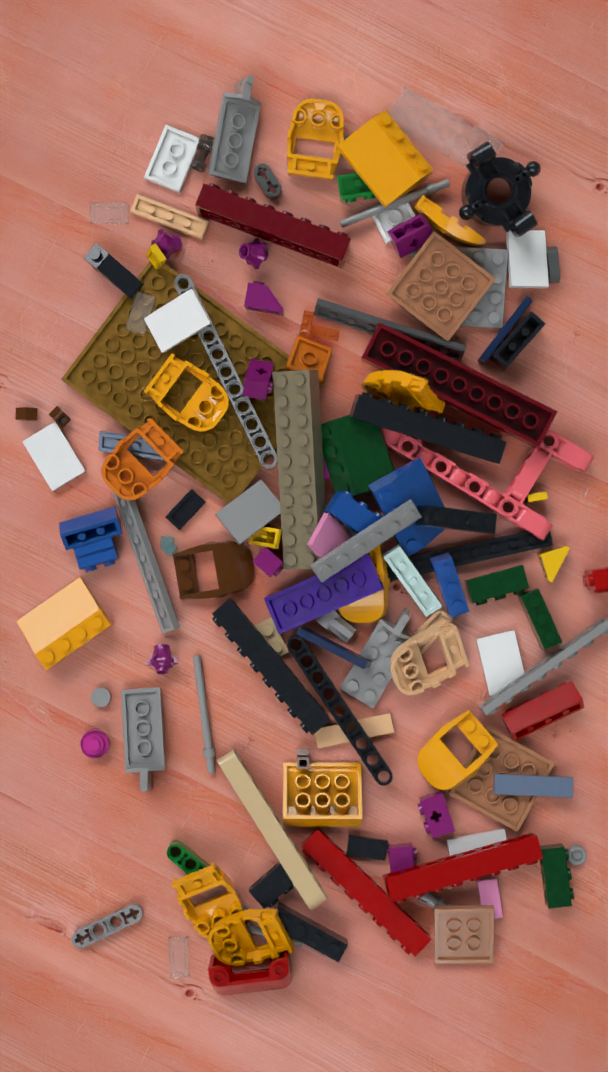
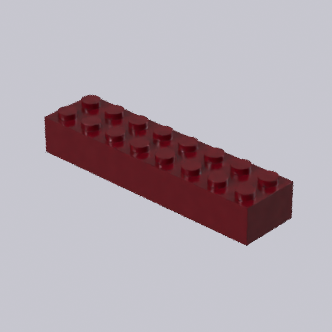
M203 183L195 204L199 216L341 269L350 249L351 238L344 232L338 231L335 233L330 231V228L325 225L319 224L317 226L311 224L312 221L303 217L301 219L295 218L288 211H276L275 207L269 204L260 205L253 198L246 197L244 199L239 197L238 193L227 190L226 192L220 190V187L213 183H209V185Z

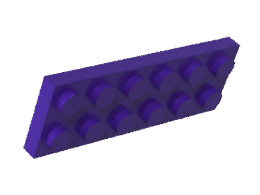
M368 552L324 582H321L316 575L264 598L278 634H282L385 588Z

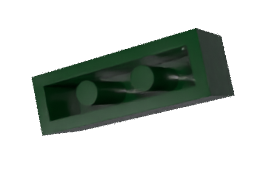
M523 565L464 580L470 603H476V606L488 603L487 599L493 597L495 601L504 599L506 594L511 592L514 595L525 593L524 589L529 588Z
M534 588L518 595L517 597L540 648L546 650L562 643V639L539 588Z
M561 843L540 846L543 859H540L545 905L548 909L572 906L571 900H574L573 888L569 886V880H572L570 868H567L566 862L569 860L568 849H565Z

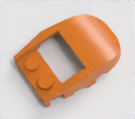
M149 418L147 423L134 429L128 436L116 444L117 446L107 456L102 465V478L106 485L120 498L136 500L157 486L165 478L183 454L184 449L153 418ZM139 436L167 462L155 476L127 449Z

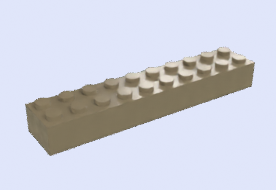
M310 369L273 372L284 569H312L310 565L320 558L307 544L323 514L326 513L324 511L326 501L318 370Z

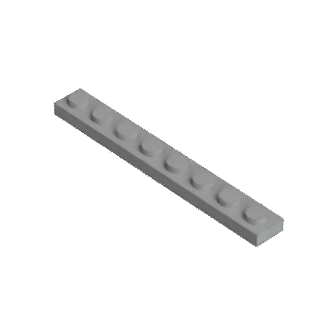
M113 492L162 634L178 629L180 626L135 500H124Z
M601 618L477 707L481 713L485 715L495 713L499 709L498 706L512 701L515 698L514 695L519 691H526L531 687L530 684L532 682L543 679L546 676V672L551 669H557L562 665L563 660L577 655V650L582 647H588L594 642V638L608 633V618Z

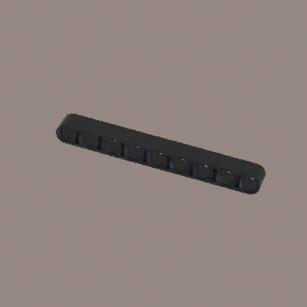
M300 636L291 637L287 642L288 650L376 782L382 786L389 785L393 779L391 769L305 640ZM294 639H298L302 643L299 650H294L291 647V642ZM305 655L310 656L313 660L312 665L309 667L302 664V658ZM315 672L323 674L324 679L322 682L316 683L313 680ZM331 688L334 690L335 695L332 699L324 697L323 692L325 689ZM336 705H343L346 711L343 715L335 713L334 708ZM349 721L356 723L357 728L353 732H349L345 728V724ZM358 738H365L368 744L365 748L357 746L356 741ZM371 754H375L379 759L374 765L369 764L367 761L368 756ZM381 771H387L390 776L388 780L381 781L378 778V774Z

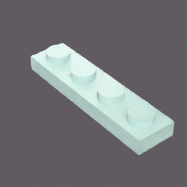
M399 544L383 554V558L426 617L442 607L436 595Z

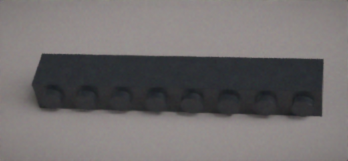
M362 392L361 395H355L349 415L350 418L492 463L500 464L507 441L501 440L502 436L490 433V436L483 434L484 430L475 427L469 430L465 428V424L454 421V424L447 423V418L437 415L435 418L428 416V412L418 410L416 413L410 411L411 407L399 404V407L391 405V400L381 398L379 401L373 399L374 395Z
M232 598L212 613L214 623L219 628L222 626L226 630L225 636L231 643L233 641L236 642L239 646L237 648L238 652L244 658L247 656L250 659L252 669L256 673L260 671L264 676L263 682L268 688L271 686L274 688L276 698L281 703L285 702L289 706L288 712L293 718L298 717L302 722L299 725L306 733L310 732L314 735L331 721L330 716Z

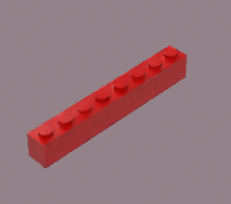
M316 827L301 843L303 848L301 851L309 859L311 857L317 861L316 866L322 872L327 871L331 875L330 879L337 886L341 885L346 889L344 893L351 900L355 898L359 902V908L366 914L369 912L373 916L372 920L379 927L383 925L388 930L386 932L387 935L394 941L397 939L402 944L400 947L408 955L412 953L416 957L431 941L430 935L401 906L395 903V901L392 902L388 898V894L319 827Z
M531 832L384 874L383 878L388 898L392 902L401 903L411 896L418 898L426 895L425 892L432 890L433 892H440L444 890V887L450 885L452 887L460 886L463 884V881H478L484 875L495 876L505 869H508V871L516 870L522 864L533 865L538 863L537 860L543 859L538 837Z

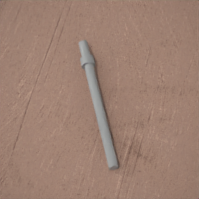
M446 179L436 184L430 183L425 185L423 189L402 196L386 208L381 204L339 221L340 225L344 228L419 199L422 195L432 196L437 194V191L450 187V182Z
M201 655L193 656L205 747L203 755L206 758L208 773L216 772L214 764L215 748H212Z

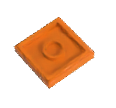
M297 335L284 370H318L319 384H321L333 349Z

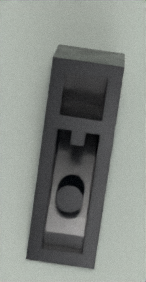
M97 243L83 257L92 268L130 299L144 285Z

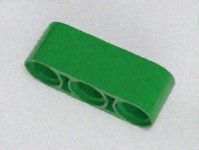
M180 840L172 841L167 849V857L186 874H191L210 866V864ZM174 846L179 847L181 854L174 855L171 848ZM193 859L196 862V866L193 868L189 867L186 861Z

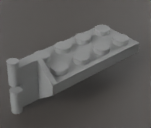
M252 75L236 83L235 94H222L208 175L240 184H246L261 106V102L250 97L254 82Z
M408 608L403 609L395 624L385 619H380L359 654L372 661L370 667L362 669L353 664L340 686L341 690L374 708L392 678L390 661L393 652L402 643L413 637L404 630L410 618V610Z
M161 688L121 690L125 773L140 772V790L142 792L151 791L153 789L151 771L166 770Z

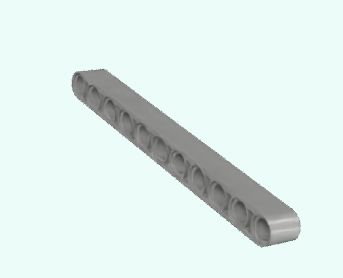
M185 274L177 276L174 284L179 296L193 288L201 301L191 278ZM187 281L189 286L186 289L179 288L180 282ZM212 323L198 332L200 340L261 465L265 469H273L278 464L277 455L249 397L242 396L243 385ZM212 333L215 335L213 341L207 342L204 340L205 335ZM219 350L223 352V356L221 359H214L212 357L213 353ZM224 368L232 370L229 377L221 375V371ZM234 385L240 387V392L236 395L229 392L230 388ZM247 403L249 409L246 412H240L238 410L239 404ZM248 421H256V429L249 430L246 427ZM264 438L266 440L265 446L257 447L255 445L256 439ZM265 456H273L275 459L274 463L266 465L263 462Z

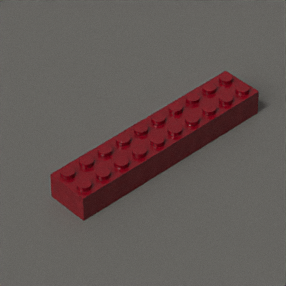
M380 322L361 357L363 362L381 371H403L428 380L427 385L438 396L439 400L445 401L462 412L536 449L540 447L558 412Z

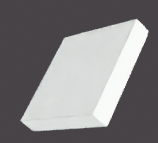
M408 202L372 216L387 245L391 243L387 231L415 217V214Z

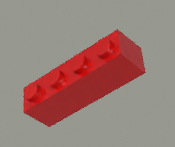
M573 681L560 684L556 689L543 692L533 700H526L516 708H509L501 715L513 741H517L585 707L580 693Z

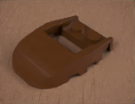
M214 541L172 554L180 599L222 598L245 590L254 580L255 570L252 554L243 543L238 545L236 541ZM213 550L219 589L199 592L193 554Z

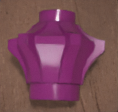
M158 230L157 237L151 242V245L157 244L166 260L169 259L171 254L182 248L179 235L168 234L163 230Z
M255 238L251 243H243L239 249V256L245 259L248 265L252 264L254 269H259L260 264L268 258L267 244L264 242L260 243L259 238Z
M167 644L155 645L153 654L147 661V666L153 667L156 673L161 675L167 674L168 670L173 668V665L178 664L177 659L171 653L170 646Z

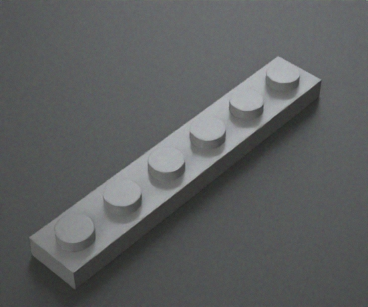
M410 499L310 566L320 581L324 582L421 518V515Z

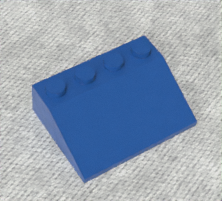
M420 457L368 485L383 516L410 499L416 508L417 505L445 507ZM415 521L395 534L394 537L406 555L410 556L423 549L445 529L415 525Z

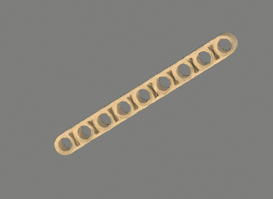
M232 749L217 759L222 771L309 909L313 910L328 900L322 886L238 753Z

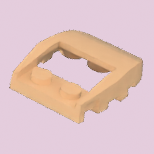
M449 623L423 630L395 649L390 661V671L394 683L400 692L406 695H416L424 692L426 688H436L446 678L450 679L455 676V670L463 665L465 667L469 666L456 625ZM437 636L447 665L428 674L417 643L424 641L428 637Z

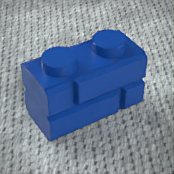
M113 537L73 548L79 569H85L86 572L96 570V566L104 564V567L116 564L115 560L119 559Z

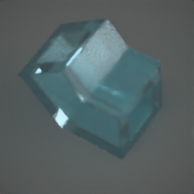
M161 536L160 549L168 556H171L178 548L174 544V537Z

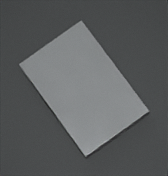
M259 480L218 511L215 516L238 545H241L281 514L280 502L265 483Z

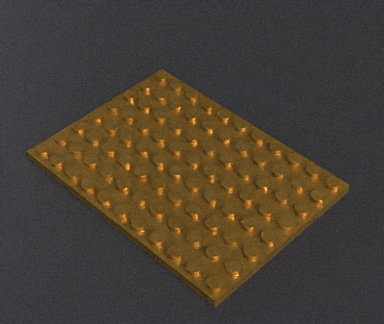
M149 261L137 277L144 285L132 299L127 295L122 297L61 380L131 432L147 423L149 418H153L184 449L183 454L175 465L229 504L246 490L263 467L230 399L227 411L219 423L212 429L201 432L175 421L144 392L171 353L176 358L184 362L188 361L197 368L206 371L213 380L223 387L198 333L167 352H161L144 318L179 297L174 282L180 274L165 263L162 268L156 270ZM182 281L179 284L181 289H186L189 286L187 281ZM195 286L243 387L250 359L274 363L273 371H285L284 369L289 358L287 353ZM207 333L204 340L211 342L214 340L215 335ZM217 350L213 353L212 357L214 359H221L223 352ZM224 368L221 371V375L224 377H229L232 373V370L229 368ZM185 369L163 401L181 413L203 382ZM322 380L321 384H319V390H320V389L322 388V386L325 384V382H324L323 380ZM234 385L230 388L229 392L236 395L240 392V387ZM273 387L272 392L267 393L266 400L251 397L249 399L275 451L277 440ZM241 403L238 406L240 412H246L249 409L247 403ZM250 420L246 427L249 430H254L257 427V422ZM258 438L255 441V445L259 448L264 447L266 444L264 438ZM271 455L265 456L263 462L266 463Z

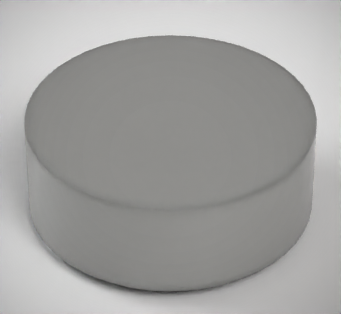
M99 687L92 692L91 701L97 707H104L111 701V693L107 688Z
M571 845L568 848V861L573 865L583 864L587 857L586 851L580 845Z

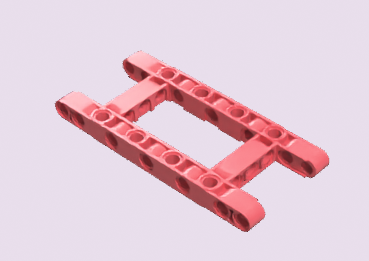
M430 410L428 416L435 418L439 413L438 411ZM381 427L387 448L410 462L420 457L427 472L521 529L533 533L531 535L544 541L553 525L547 522L545 517L522 503L548 460L552 456L573 470L577 469L585 473L594 459V456L548 429L545 437L552 439V445L546 446L542 441L539 448L532 447L505 493H500L491 488L489 483L474 474L467 473L458 468L451 460L425 448L422 444L423 440ZM405 442L412 444V451L405 452L402 449V444ZM439 462L444 463L446 470L438 472L435 465ZM472 482L477 483L479 486V491L476 493L471 492L469 489V484ZM504 503L512 505L510 513H506L503 510Z

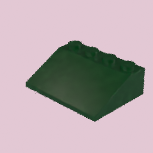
M349 415L321 424L323 456L335 492H344L345 490L354 497L370 491L369 484L395 471L381 427L350 418Z

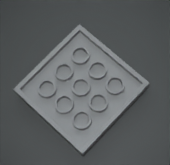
M456 247L496 278L460 326L503 328L508 250Z

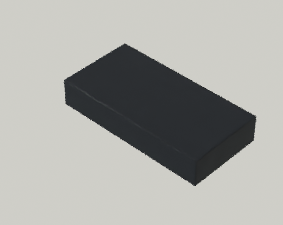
M191 489L165 518L178 530H181L206 502Z
M349 834L346 855L385 861L388 840Z

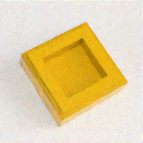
M156 243L149 247L146 256L154 268L158 270L163 267L166 257Z
M547 492L528 494L525 502L548 499Z

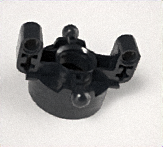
M488 141L467 153L466 157L469 163L466 167L469 172L462 185L461 197L463 206L459 210L460 217L463 220H470L472 218L485 226H503L506 233L511 231L516 238L521 237L536 227L538 223L534 215L529 210L526 211V208L531 199V177H535L540 173V164L536 161H530L525 168L519 162L504 157H496L495 150ZM501 178L510 186L509 199L503 204H495L488 198L487 186L492 179Z

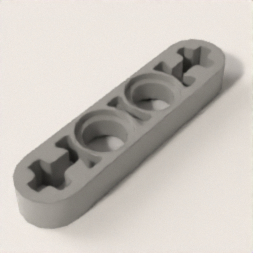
M131 903L77 929L72 935L73 945L77 948L86 947L138 922L143 915L142 906L138 903ZM131 908L139 911L137 917L134 915L127 918L128 922H126V918L122 913L125 912V915H128L131 912ZM114 916L120 917L122 924L114 926L111 923V918ZM102 925L104 933L96 934L93 930L94 926ZM87 929H89L90 935L85 937L84 942L82 943L81 940L77 941L78 934L80 933L81 936H84L88 933Z

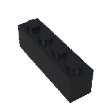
M417 505L421 518L416 520L415 525L495 534L497 514Z
M278 902L275 909L278 910V916L287 934L339 963L348 946L347 939Z

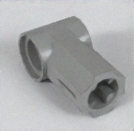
M336 611L316 619L319 624L328 631H332L345 643L356 631Z

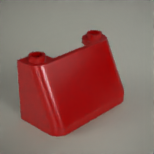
M288 950L280 952L278 958H270L268 969L233 973L232 965L222 963L215 955H211L208 965L209 980L217 994L223 996L284 989L292 981Z

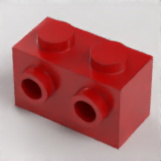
M608 567L584 571L585 575L582 576L583 584L588 590H594V593L608 592Z

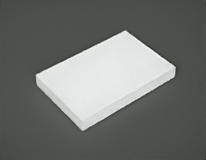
M165 125L144 179L181 193L202 139Z
M530 230L517 238L511 231L507 232L509 287L547 289L549 287L545 231Z
M193 288L144 318L162 353L167 352L212 324Z
M57 422L50 424L22 441L53 492L86 472Z
M514 630L476 639L489 696L494 695L524 674Z
M504 828L447 839L449 855L507 840Z

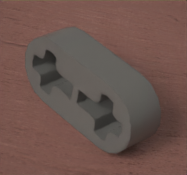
M257 165L254 169L255 180L267 198L277 199L281 195L279 181L268 165ZM262 169L263 172L267 171V180H265L262 175L258 176L259 170ZM269 183L272 185L273 188L277 187L275 194L273 192H268Z
M557 246L546 247L549 284L559 283L560 268Z

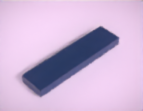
M528 296L525 297L477 361L482 365L486 363L532 303V299Z
M305 626L299 627L296 632L298 636L362 669L369 668L372 663L371 660Z

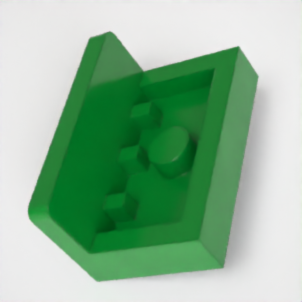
M357 173L337 176L340 200H345V203L355 202L357 197L364 196V200L375 198L373 192Z

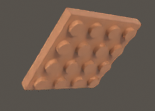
M433 231L386 295L448 342L496 278Z
M485 725L484 727L500 744V747L492 752L489 760L472 778L470 777L458 787L451 789L448 794L518 832L537 796L494 794V773L549 776L555 763ZM475 746L463 765L465 769L482 755Z

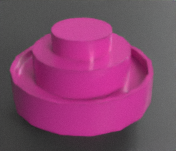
M93 729L83 735L80 747L87 757L99 758L108 751L110 740L104 731Z

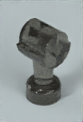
M202 133L197 144L199 154L197 159H193L191 168L199 172H205L207 165L204 162L208 154L212 152L214 137Z

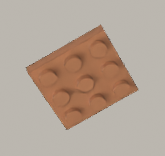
M493 905L434 906V964L493 963Z

